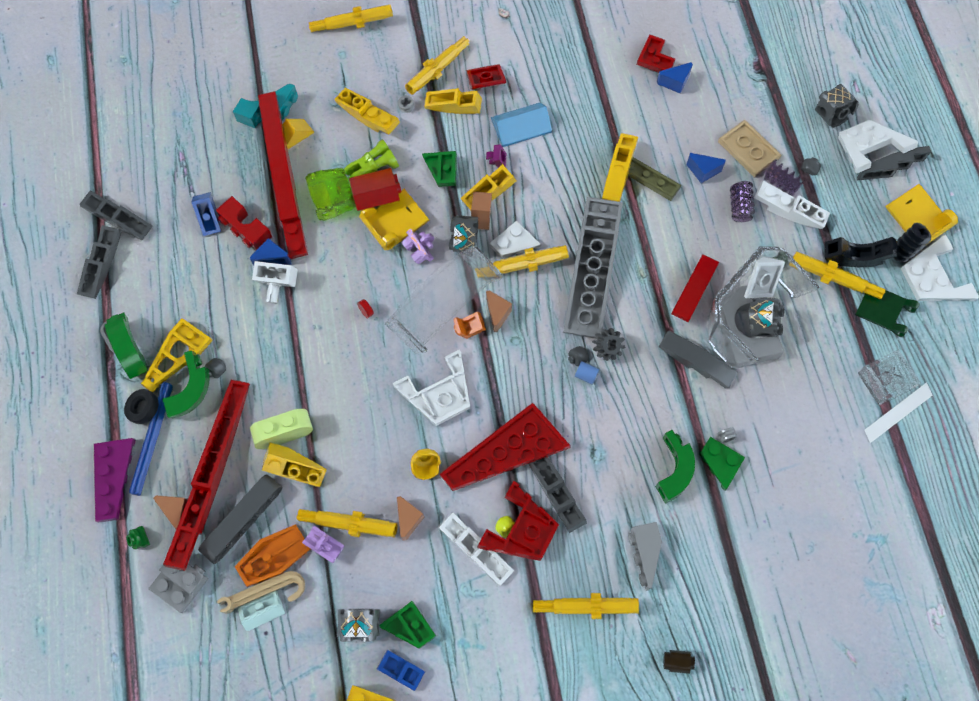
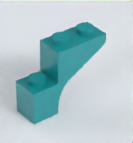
M287 84L275 91L282 121L288 116L292 104L298 98L295 85ZM241 98L233 110L236 121L255 129L258 123L262 121L259 100L249 101Z

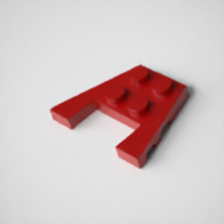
M513 481L505 495V499L523 509L506 539L486 529L477 548L541 561L559 524L541 506L539 507L531 499L532 497L519 487L520 485L516 481Z

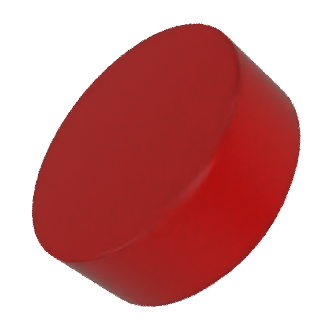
M365 299L357 303L361 313L367 319L374 314L372 307Z

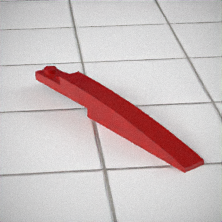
M273 91L258 95L279 217L283 225L289 258L294 259L308 255L277 95Z
M230 380L192 479V490L163 565L165 567L185 571L198 535H202L250 386L247 382Z

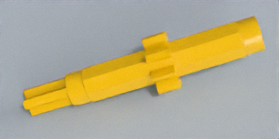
M391 4L362 10L361 6L353 7V12L309 22V29L311 32L352 25H356L357 29L366 26V22L393 17Z
M463 36L455 44L446 48L435 59H427L423 63L424 68L405 84L407 92L413 95L431 79L433 81L435 79L438 80L443 75L441 71L469 45V39Z
M557 246L535 252L533 248L525 249V254L501 259L492 264L476 267L478 278L493 274H505L526 268L529 269V272L537 271V266L569 258L567 246Z
M797 251L792 258L791 264L820 276V281L829 284L832 281L878 299H882L885 293L884 288L837 268L838 263L832 260L825 263Z
M299 509L296 517L298 521L347 530L348 534L354 537H360V533L395 538L398 529L397 523L365 518V514L358 511H353L352 515L328 511L315 512Z
M591 593V598L533 600V612L591 614L592 619H602V614H639L638 598H601V593Z

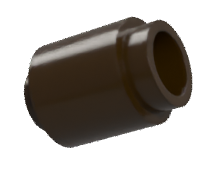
M669 650V652H664L663 668L669 670V672L690 674V671L695 669V656H691L690 651Z

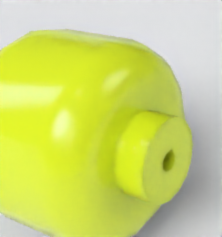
M503 516L497 521L495 530L503 538H507L515 521L510 516Z

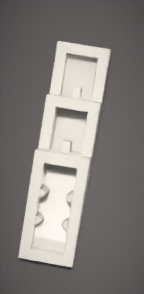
M453 512L438 526L459 549L499 586L513 573L514 570L496 552L477 548L481 539Z

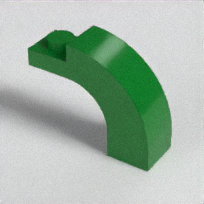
M124 312L111 316L106 320L107 324H104L114 353L129 379L148 372L146 360L131 334L128 317Z
M192 350L184 352L189 370V382L186 388L177 395L163 398L168 418L173 419L190 413L203 401L207 394L210 381L209 369L206 367L200 368L202 365L200 355Z
M673 430L666 432L663 440L674 457L675 470L672 475L659 481L655 486L665 504L681 495L691 482L695 471V456L690 443L682 446L680 436L677 433L675 434Z

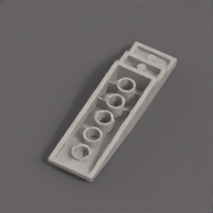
M592 197L586 198L563 333L597 338L596 333L601 334L623 202Z

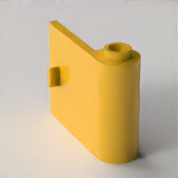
M920 184L885 206L905 232L914 223L924 225L931 234L930 242L958 223L957 215L950 209L942 212Z
M405 188L401 190L402 193H399L400 201L381 205L377 209L372 207L360 211L359 218L384 250H390L408 236L406 232L409 229L415 232L430 221Z

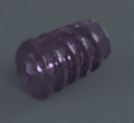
M775 159L766 169L764 180L767 181L771 178V185L777 183L776 188L780 189L783 187V192L789 191V195H795L804 181L800 182V175L794 178L795 171L788 174L789 167L782 170L783 163L777 166V159Z
M750 181L737 182L730 187L731 217L735 222H748L753 219L752 215L755 213L753 207L755 204L752 202L754 200L752 194L754 191L751 189L753 183Z

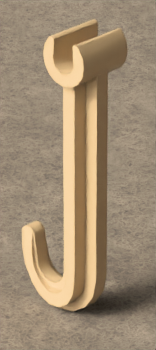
M288 571L230 597H221L217 603L220 605L228 603L227 607L221 609L220 612L229 614L237 607L287 585L297 583L299 587L297 592L288 597V601L292 602L303 594L305 580L299 573Z

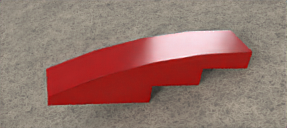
M702 254L671 313L672 315L689 322L719 264L718 261Z

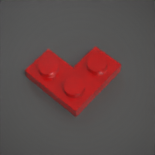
M649 34L636 65L659 73V71L672 68L675 58L661 54L665 39Z

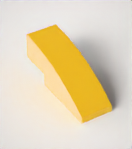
M459 88L426 92L424 107L425 109L445 113L478 114L481 110L482 98L478 91L461 92Z
M502 164L490 176L488 174L484 176L460 199L471 210L474 192L492 193L493 200L510 188L517 180Z

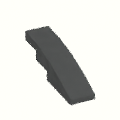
M930 146L917 147L906 153L900 151L871 163V168L858 174L856 177L857 181L893 177L897 170L909 169L913 162L925 161L931 153Z
M91 190L79 204L80 207L140 240H143L153 227L150 223L120 205L119 207Z
M104 225L101 226L98 242L93 243L90 258L85 259L77 295L96 299L111 267L122 230Z
M667 331L659 345V348L686 368H693L706 379L712 378L725 389L730 387L738 373L711 353L671 331Z
M545 457L528 463L568 532L571 533L587 524L584 515L576 505L575 499L565 486L564 480L550 459Z

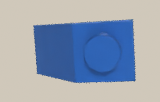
M211 192L193 196L191 203L203 236L221 232L220 222L217 219L218 213L216 212Z

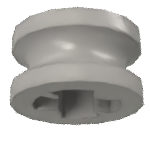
M405 95L399 98L398 106L402 112L409 113L414 109L412 97ZM405 102H409L407 107H404Z
M734 427L717 433L721 437V443L737 438V434L733 433Z

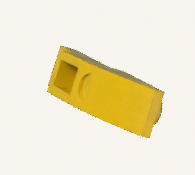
M344 88L334 99L350 115L376 132L381 130L389 135L400 123L397 117L372 105L369 99L347 88Z
M620 134L610 164L602 199L620 202L638 142L637 136Z

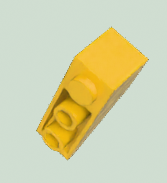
M271 442L267 448L262 465V471L317 487L321 486L327 470L294 450Z

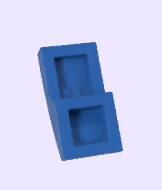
M386 650L376 668L413 691L416 690L425 674L424 670L389 650Z

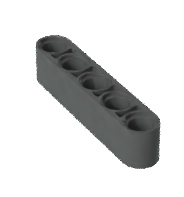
M268 474L261 477L203 541L198 551L213 564L218 563L280 494L282 486Z

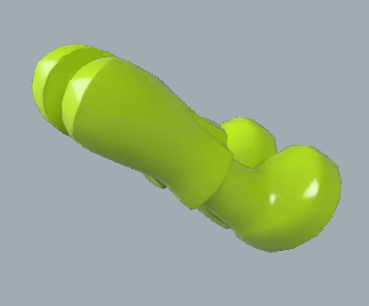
M382 139L371 151L366 152L361 158L349 163L344 168V171L351 178L376 172L385 165L396 169L399 167V164L386 142Z

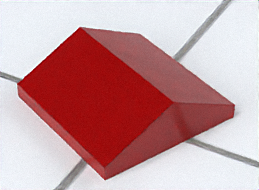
M500 64L466 70L470 89L506 83Z

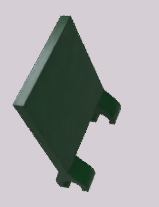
M885 290L882 299L865 293L855 315L886 328L899 337H904L908 327L895 323L902 307L914 313L920 303L916 300L903 298Z

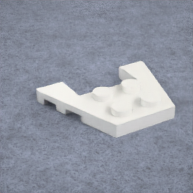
M871 120L839 132L838 137L844 151L849 155V161L853 164L856 174L871 168V161L864 156L867 153L888 144H892L902 153H906L917 148L918 145L917 140Z
M943 235L903 265L901 270L917 301H976L979 299V295L973 284L969 283L953 288L937 257L953 250L946 235Z
M460 349L444 357L452 375L419 392L416 391L409 376L393 383L394 388L435 426L470 409Z

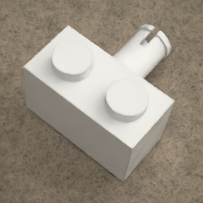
M255 261L252 280L268 285L266 302L278 303L279 288L282 286L295 287L298 269L291 265Z

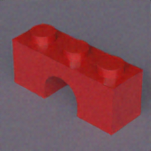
M233 196L216 209L219 215L217 219L224 226L228 225L233 235L236 237L240 236L243 239L242 242L249 249L252 247L256 251L268 238H273L270 230L257 218L249 224H242L248 213L245 207Z

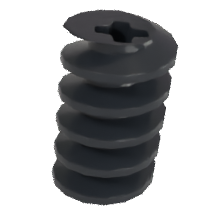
M914 223L896 241L897 257L893 258L901 263L909 262L911 258L931 241L929 230L921 223Z

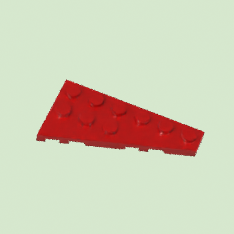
M531 403L440 473V477L452 491L567 450L571 448V445L535 404Z

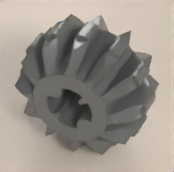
M609 328L608 331L602 329L601 334H595L598 340H593L592 343L597 345L593 348V351H598L597 357H603L604 360L608 361L610 358L616 360V354L622 355L620 349L626 347L621 345L625 339L620 337L621 333L619 331L615 332L613 328Z

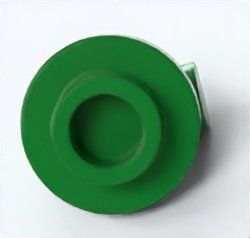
M143 526L129 530L126 540L130 547L132 546L136 550L150 545Z

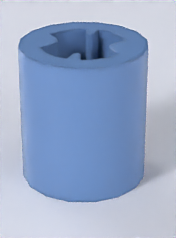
M582 361L575 377L593 385L600 369Z

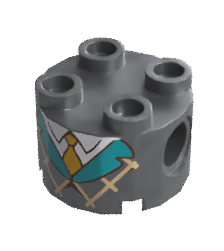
M338 609L337 637H340L341 642L353 641L355 637H361L363 642L376 640V636H380V609H375L374 613L373 609Z

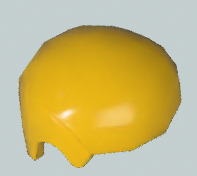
M428 448L417 450L410 462L412 474L421 480L437 476L441 464L438 453Z

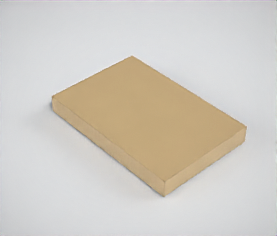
M743 120L718 140V143L754 178L782 156L746 120Z

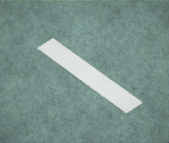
M927 382L865 429L870 443L933 396Z

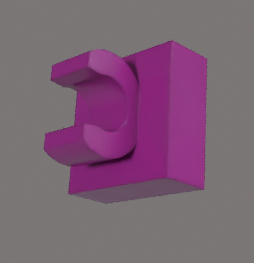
M501 144L494 145L493 151L486 152V160H489L490 165L495 164L497 168L502 164L506 167L507 153Z

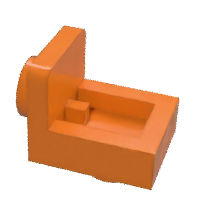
M478 311L462 319L458 317L453 318L454 330L457 335L468 339L486 330L482 315Z

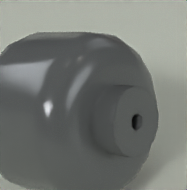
M814 157L805 159L801 166L803 172L812 176L817 175L821 168L818 159Z
M577 346L568 353L569 362L571 364L574 363L578 367L582 361L586 363L589 359L587 350L582 346Z
M213 358L205 365L209 369L210 377L219 378L226 371V365L218 358Z

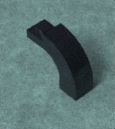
M842 237L824 242L825 259L837 262L839 266L872 267L882 265L883 260L897 257V243L894 237L868 244L851 243Z

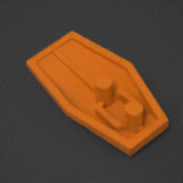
M296 524L260 539L236 564L235 569L246 587L282 574L311 550L302 543L305 538Z

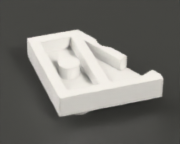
M517 221L490 243V247L501 258L524 253V250L529 248L539 249L541 245Z

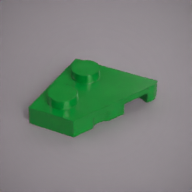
M456 151L422 153L438 187L456 186Z
M712 437L708 439L699 454L702 460L708 464L709 470L713 476H716L721 483V488L725 491L745 459L744 456Z
M413 601L379 625L381 629L418 649H421L437 636Z

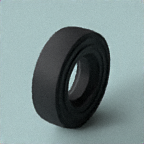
M139 389L133 392L128 397L124 406L126 418L135 424L149 422L158 410L159 402L157 396L146 389ZM146 400L144 410L141 413H137L139 403Z

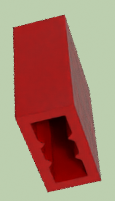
M391 168L349 178L357 211L400 201L399 193H402L400 183L398 182L397 174H393Z

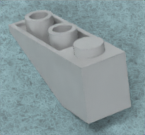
M657 522L634 526L630 530L631 533H628L631 546L634 545L636 551L633 554L635 564L641 570V574H639L640 584L642 587L645 586L646 591L652 588L662 544Z

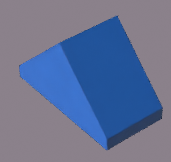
M692 62L659 71L657 84L681 93L690 76L693 66Z
M690 153L686 165L699 182L703 183L722 172L726 159Z
M269 238L250 256L253 266L255 261L282 265L291 264L288 253Z

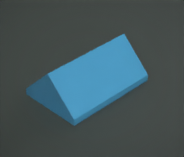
M540 102L491 117L502 147L552 133L547 106Z

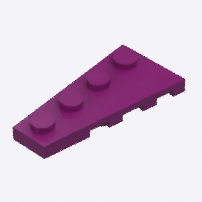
M134 438L94 444L95 521L98 523L119 519L124 496V484L127 482L128 466L132 460L131 452L136 441Z

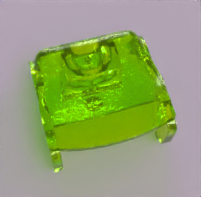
M343 168L320 170L309 173L305 177L310 196L317 208L316 215L318 220L325 221L335 218L356 207Z

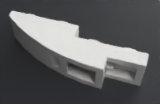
M765 181L760 183L754 197L768 205L766 210L793 222L814 228L823 229L830 215V212L799 195L794 198Z

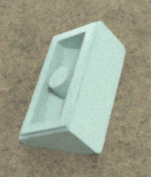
M277 590L238 607L240 621L246 631H250L285 614Z

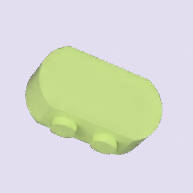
M294 409L255 422L250 426V431L255 448L267 449L270 442L281 445L309 435L313 428L308 411L306 409Z

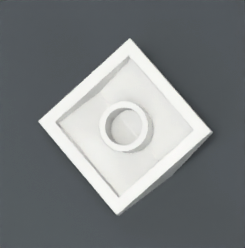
M766 257L757 260L744 297L746 299L773 297L785 262Z

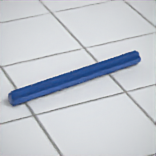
M163 382L161 384L157 397L159 402L158 410L150 420L129 493L132 495L140 496L166 412L163 398L170 397L173 385Z

